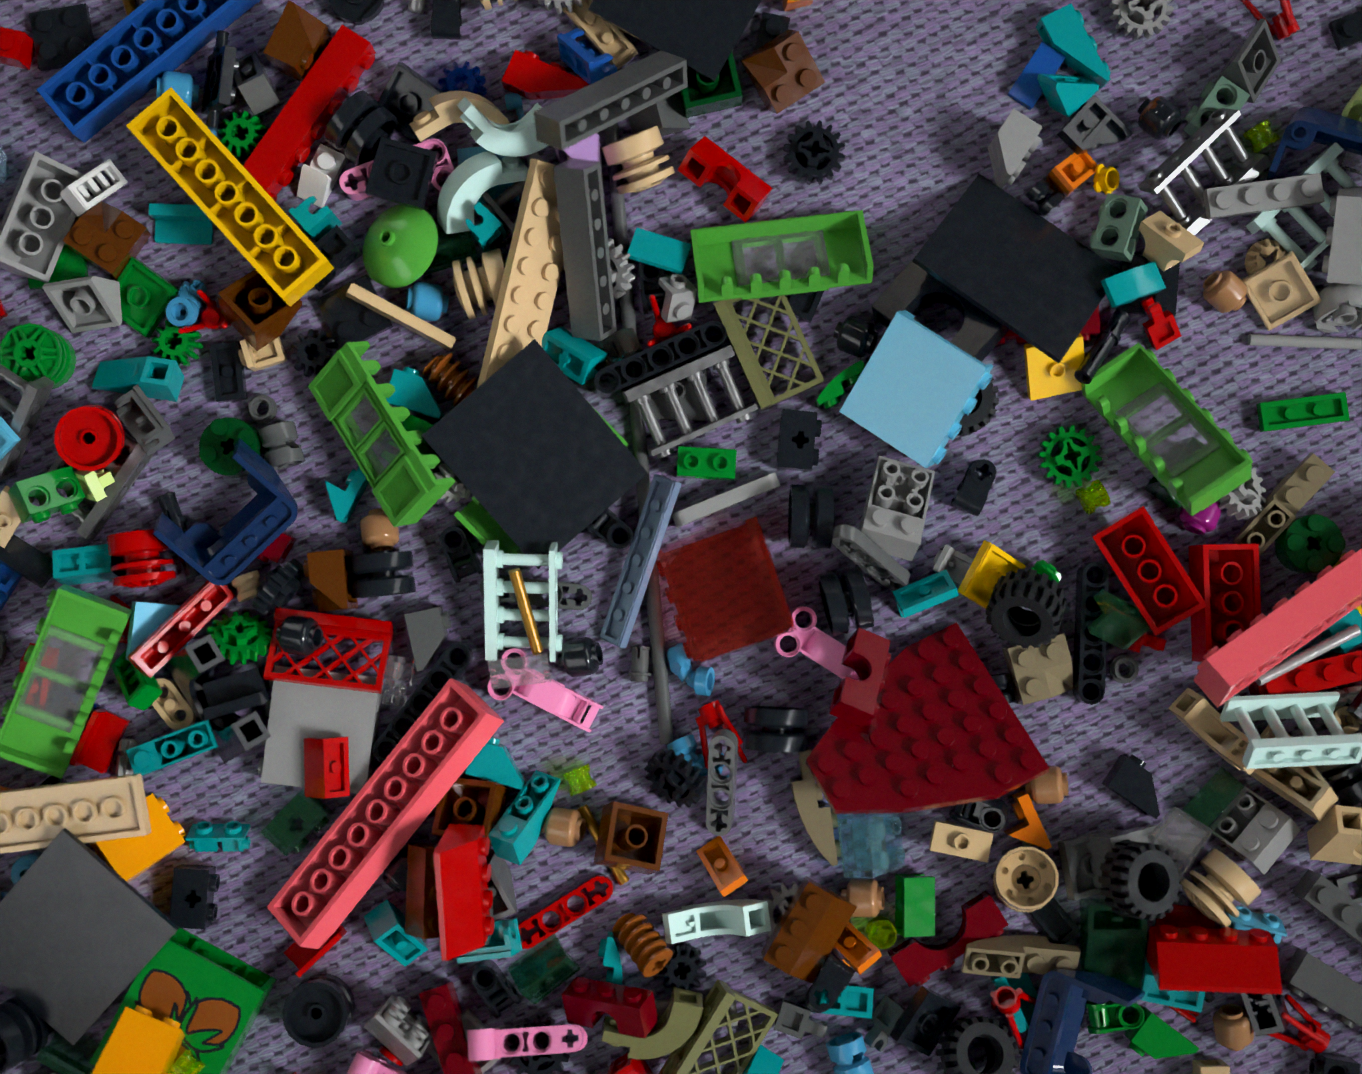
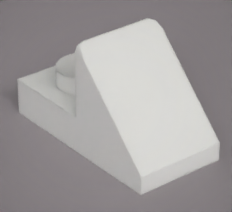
M320 143L310 165L303 164L296 196L303 200L314 196L317 200L313 205L320 208L324 207L347 161L345 155Z

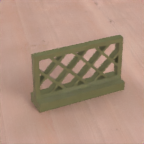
M786 295L778 296L775 306L759 301L760 298L747 299V301L754 303L749 318L738 315L733 307V304L742 300V298L715 302L713 304L716 313L726 328L727 337L761 411L824 382ZM780 301L782 302L785 310L778 308ZM757 305L773 310L768 325L752 320ZM776 312L789 317L790 325L787 332L771 327ZM740 320L747 322L744 329ZM750 324L766 329L761 344L748 340L746 333ZM792 326L797 336L790 334ZM769 331L785 336L780 351L764 346ZM788 338L800 342L802 351L799 359L783 353ZM752 346L759 348L756 355ZM762 350L778 355L773 370L760 366L758 359ZM804 352L809 362L802 360ZM781 357L797 362L791 378L775 372ZM802 364L812 368L816 379L807 383L796 380L795 376L799 365ZM763 372L771 374L768 381ZM776 376L790 381L787 391L774 397L770 388L773 377ZM793 383L800 385L790 390Z
M717 979L703 1001L702 1014L694 1033L681 1047L670 1054L658 1074H700L712 1068H715L716 1074H721L719 1066L734 1061L735 1067L728 1074H742L777 1019L778 1012L731 989L727 983ZM734 1000L741 1002L744 1011L729 1016L728 1010ZM759 1013L767 1015L762 1024L752 1027L751 1016ZM746 1019L748 1029L733 1034L731 1023ZM726 1025L728 1036L713 1040L715 1030ZM749 1036L750 1043L747 1048L737 1051L735 1041ZM730 1043L732 1053L717 1058L715 1048ZM711 1050L713 1060L698 1065L697 1059L700 1054Z

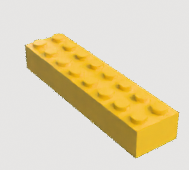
M171 87L126 125L290 307L334 269L328 259Z

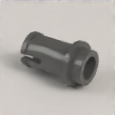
M631 646L632 662L631 672L628 673V676H631V682H648V676H651V673H648L650 647Z

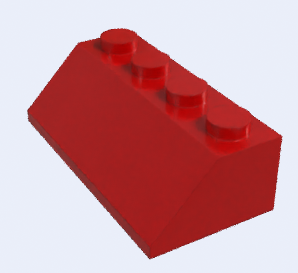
M1144 506L1116 518L1091 533L1092 538L1155 636L1208 606Z
M1203 544L1188 546L1189 577L1208 605L1191 615L1192 661L1203 662L1205 660L1203 656L1215 646H1218L1220 649L1228 644L1226 640L1239 629L1245 632L1251 627L1249 625L1250 622L1261 614L1259 544Z
M449 824L433 853L441 961H448L483 947L488 936L494 932V917H490L493 892L488 890V882L491 878V865L487 864L486 861L490 842L489 837H485L484 825Z
M1171 925L1150 926L1146 958L1159 990L1281 995L1282 984L1278 949L1269 931L1259 928L1235 930L1230 927L1208 929L1201 926H1192L1190 928L1174 927Z

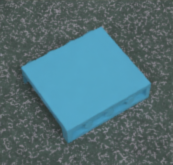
M906 310L897 311L839 412L927 468L934 465V463L938 465L947 452L944 448L949 439L954 440L960 432L962 425L959 422L964 414L969 415L977 403V400L974 398L979 389L984 390L991 381L993 375L990 374V371L994 365L991 363L985 365L915 321V316Z

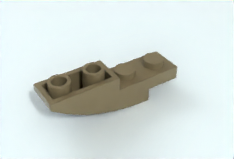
M1310 452L1291 474L1287 473L1266 498V502L1261 504L1263 510L1247 520L1233 541L1236 544H1259L1260 557L1296 518L1295 514L1329 480L1335 471L1314 453Z
M807 748V751L798 752L801 778L790 779L792 794L801 821L811 840L823 857L832 866L838 865L837 857H842L840 839H834L833 828H838L837 814H834L829 804L818 805V800H823L820 787L815 783V779L806 765V759L811 753V749Z
M1012 935L992 937L966 944L961 971L968 974L1019 979L1021 972L1046 974L1053 969L1076 971L1081 952L1076 945L1049 943L1047 936Z

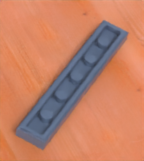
M654 474L599 637L620 648L627 647L682 485L680 482L658 474Z

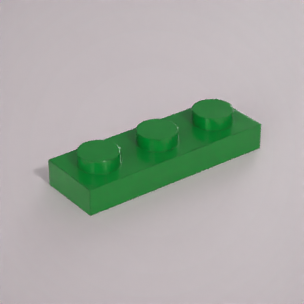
M1346 392L1256 404L1260 433L1350 420Z

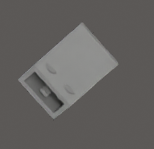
M883 456L878 457L859 530L888 555L912 561L921 543L935 471Z
M391 994L370 1017L364 1027L407 1067L423 1055L432 1039V1034L427 1019L422 1016L417 1018L410 1011L411 1006L401 996L396 998Z

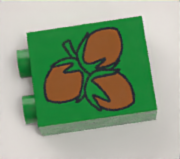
M179 928L136 976L89 1063L96 1066L125 1007L134 1010L136 1006H140L153 1012L152 1018L162 1021L164 1017H167L181 1024L179 1029L183 1030L185 1036L169 1074H226L277 979L189 931Z

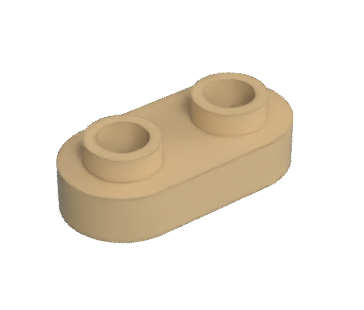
M169 678L156 679L160 687H166L169 692L166 698L160 695L152 703V706L165 723L174 730H181L193 725L196 715L178 685ZM179 710H184L186 713V718L183 721L177 717Z

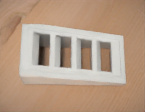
M108 159L60 192V195L75 215L79 217L128 182L113 162ZM103 170L114 183L113 186H111L109 182L106 180V178L102 175L101 172ZM93 177L97 180V182H98V183L101 185V187L104 189V192H102V190L98 187V185H97V184L95 183V181L92 179ZM83 184H85L87 188L90 190V192L94 195V199L84 188Z

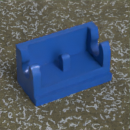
M576 28L564 35L562 33L558 34L557 41L560 59L589 85L618 71L615 65H611L608 62L613 59L612 55L609 53L600 55L589 46V42L586 39L578 42L575 41L577 37L585 33L582 29Z

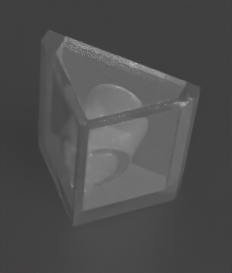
M1175 807L1166 814L1148 835L1150 843L1164 846L1165 850H1169L1173 854L1172 859L1178 861L1179 866L1177 870L1181 871L1183 878L1200 857L1214 830L1178 807Z

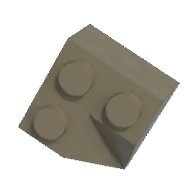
M1057 633L1054 639L1051 638L1050 643L1047 645L1041 643V646L1038 648L1029 646L1027 649L1017 644L1016 646L1010 645L1002 648L1007 669L1011 675V683L1017 704L1027 705L1042 701L1073 689L1072 660L1064 633Z

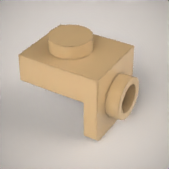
M280 336L258 351L246 339L240 340L242 348L238 350L240 360L243 366H247L254 372L287 362Z

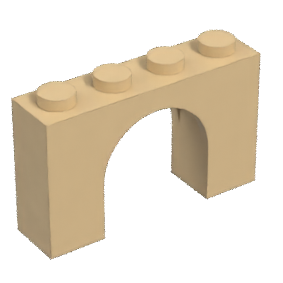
M1334 805L1322 821H1318L1307 832L1310 860L1362 865V808Z

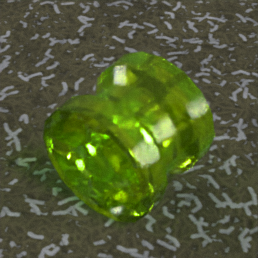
M1269 119L1262 121L1243 134L1245 139L1250 140L1252 143V151L1254 153L1260 152L1280 139L1278 133H1274L1270 128L1271 122Z
M1098 479L1092 481L1089 487H1080L1075 491L1083 510L1088 515L1095 513L1096 508L1100 506L1106 507L1111 504L1105 487Z
M589 763L562 774L563 779L569 783L570 788L568 791L570 796L597 786L596 780L590 776L591 768Z
M878 916L871 919L867 924V937L878 949H887L895 943L897 930L891 920Z
M187 1049L171 1066L167 1074H199L206 1064L203 1061L195 1060L192 1057V1052Z

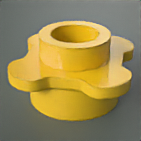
M1098 164L1093 177L1094 191L1096 193L1103 191L1106 195L1107 193L1112 194L1120 182L1119 172L1113 166L1106 168L1104 164Z

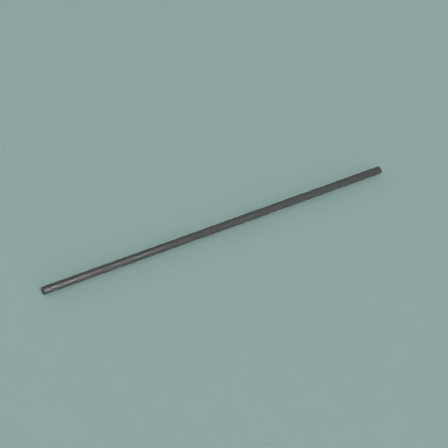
M618 123L604 129L605 145L619 140ZM621 164L607 166L614 245L617 247L622 244L623 249L621 252L627 254L629 241L624 194L619 195L616 187L623 184V178L616 181L612 179L614 174L622 170ZM633 285L631 289L626 291V294L619 298L625 358L639 352ZM631 364L626 367V374L631 378L639 377L641 375L640 367L636 364ZM632 401L629 403L633 455L648 472L636 484L640 519L651 483L645 420L639 406H635ZM656 559L646 588L659 743L669 744L674 741L658 561Z

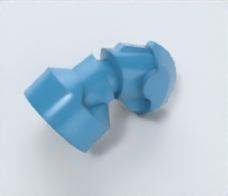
M195 279L192 284L184 281L180 286L177 297L172 299L166 308V316L171 324L185 327L196 322L199 311L203 308V300L197 294V290L200 289L204 293L207 290L206 285L202 281Z
M678 643L675 647L669 648L667 659L671 672L677 675L681 682L685 681L689 687L693 688L697 695L710 696L715 681L714 669L712 667L699 666L693 671L691 669L690 648L686 643Z
M693 734L681 737L667 745L668 750L672 749L676 756L683 753L686 761L692 759V766L701 769L699 773L701 776H708V769L705 768L703 754L696 755L695 753L698 744ZM716 765V772L721 774L725 765Z

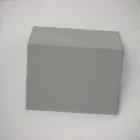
M88 276L46 283L42 287L72 333L115 327L122 324L120 282Z

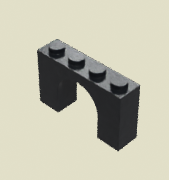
M912 261L872 305L874 319L886 328L890 325L897 311L906 310L914 315L919 309L929 304L943 303L953 306L963 315L965 320L962 328L950 343L981 362L1009 331L1007 327Z
M210 634L184 647L165 664L199 722L205 721L202 709L208 707L203 684L215 680V667L225 660ZM256 711L246 717H241L234 712L209 720L218 747L215 749L224 764L271 737Z

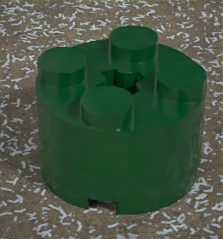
M218 418L212 421L202 433L199 443V456L213 472L231 478L247 476L248 471L232 458L233 451L228 449L229 445L233 444L235 446L236 441L240 438L263 459L265 448L261 447L257 433L258 430L251 424L237 418Z
M1319 514L1297 516L1276 538L1275 552L1281 564L1291 571L1318 573L1329 565L1333 567L1338 562L1346 543L1340 529L1331 519Z

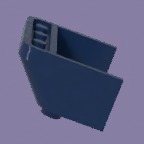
M1312 107L1298 109L1285 129L1267 180L1275 178L1286 148L1304 150L1313 142L1327 146L1337 142L1344 151L1362 156V122Z
M240 438L235 443L232 458L248 471V484L257 495L219 531L206 522H197L184 532L167 516L161 513L157 518L153 532L158 539L215 585L230 583L296 520L298 514L297 503L276 470Z
M1053 969L1046 973L1040 984L1020 1062L1021 1074H1092L1090 1062L1085 1057L1074 1052L1087 1000L1097 1004H1103L1111 1000L1128 1008L1143 998L1145 991L1102 973Z

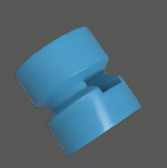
M848 1033L835 1037L826 1043L830 1060L836 1063L833 1067L835 1074H874L870 1058L864 1056L867 1049L862 1033Z

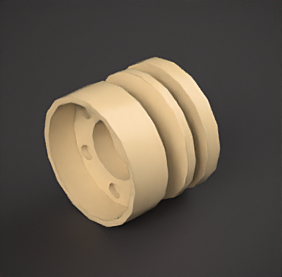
M657 125L601 147L607 166L617 164L622 166V170L612 176L613 181L625 177L627 179L626 183L616 187L619 195L646 190L662 183L668 176L675 173L673 166L662 169L658 166V164L670 159L669 155L655 156L653 153L655 149L664 144Z
M500 248L483 252L481 254L482 266L478 268L471 256L466 257L467 271H464L460 259L452 261L455 291L459 303L466 311L469 320L477 318L476 304H479L483 316L488 315L487 301L493 300L495 306L497 304L506 266Z
M1019 847L1010 850L999 861L993 874V887L997 898L1007 908L1016 912L1030 913L1041 909L1054 897L1058 888V871L1054 861L1045 852L1034 847ZM1021 874H1025L1026 878H1031L1032 880L1028 884L1027 889H1024L1023 884H1017Z
M1213 848L1200 861L1207 875L1204 877L1200 873L1191 870L1189 876L1197 885L1195 886L1187 879H1183L1179 884L1182 885V890L1187 895L1188 900L1205 917L1215 921L1222 927H1228L1231 921L1223 911L1225 910L1231 916L1237 918L1240 914L1232 902L1236 900L1245 906H1249L1261 894V890L1237 864L1222 852Z

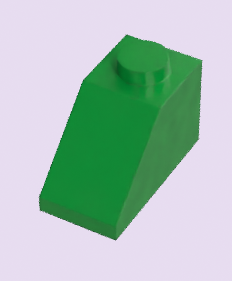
M1146 1007L1143 1008L1145 1014L1143 1024L1136 1029H1128L1124 1034L1131 1041L1128 1046L1142 1057L1147 1053L1152 1058L1159 1059L1194 1054L1199 1050L1195 1044Z

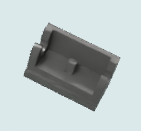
M137 384L132 387L131 391L119 397L114 404L117 408L121 407L116 411L117 416L147 456L173 441L175 437L167 422Z

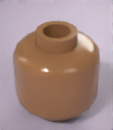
M1215 271L1203 283V298L1218 312L1237 311L1246 302L1247 286L1232 271Z
M383 509L370 510L368 515L361 519L360 531L364 547L371 549V552L394 549V545L399 542L398 527H393Z
M1049 766L1048 773L1025 784L1026 793L1032 795L1036 804H1059L1063 802L1064 796H1069L1067 773H1062L1060 767Z
M554 807L546 817L541 832L545 834L547 842L551 845L574 847L585 836L586 820L575 809Z
M852 879L849 881L847 889H842L841 891L842 898L857 906L852 917H876L880 910H884V887L879 886L878 882L874 879Z
M1226 1004L1215 1012L1213 1016L1216 1041L1220 1045L1232 1051H1240L1253 1042L1254 1030L1247 1010L1237 1004Z

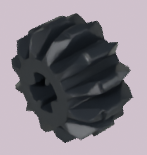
M309 329L308 338L301 333L298 334V338L301 341L300 345L297 343L291 344V347L298 352L291 354L290 359L298 361L294 368L297 371L304 369V376L309 378L314 372L316 377L332 358V355L340 349L332 347L336 340L333 337L327 338L325 331L321 330L316 335L313 329ZM317 347L321 354L319 358L314 357L313 360V357L309 354L312 349L316 351Z
M675 943V953L666 966L658 973V976L666 977L663 981L664 987L674 983L673 987L680 988V986H684L685 990L690 991L689 984L691 983L694 987L699 988L700 981L697 977H706V971L700 969L707 965L706 959H698L701 955L700 949H696L690 954V943H686L684 951H680V944ZM679 962H684V966H687V964L690 966L686 968L685 974H680V970L675 971L678 968Z

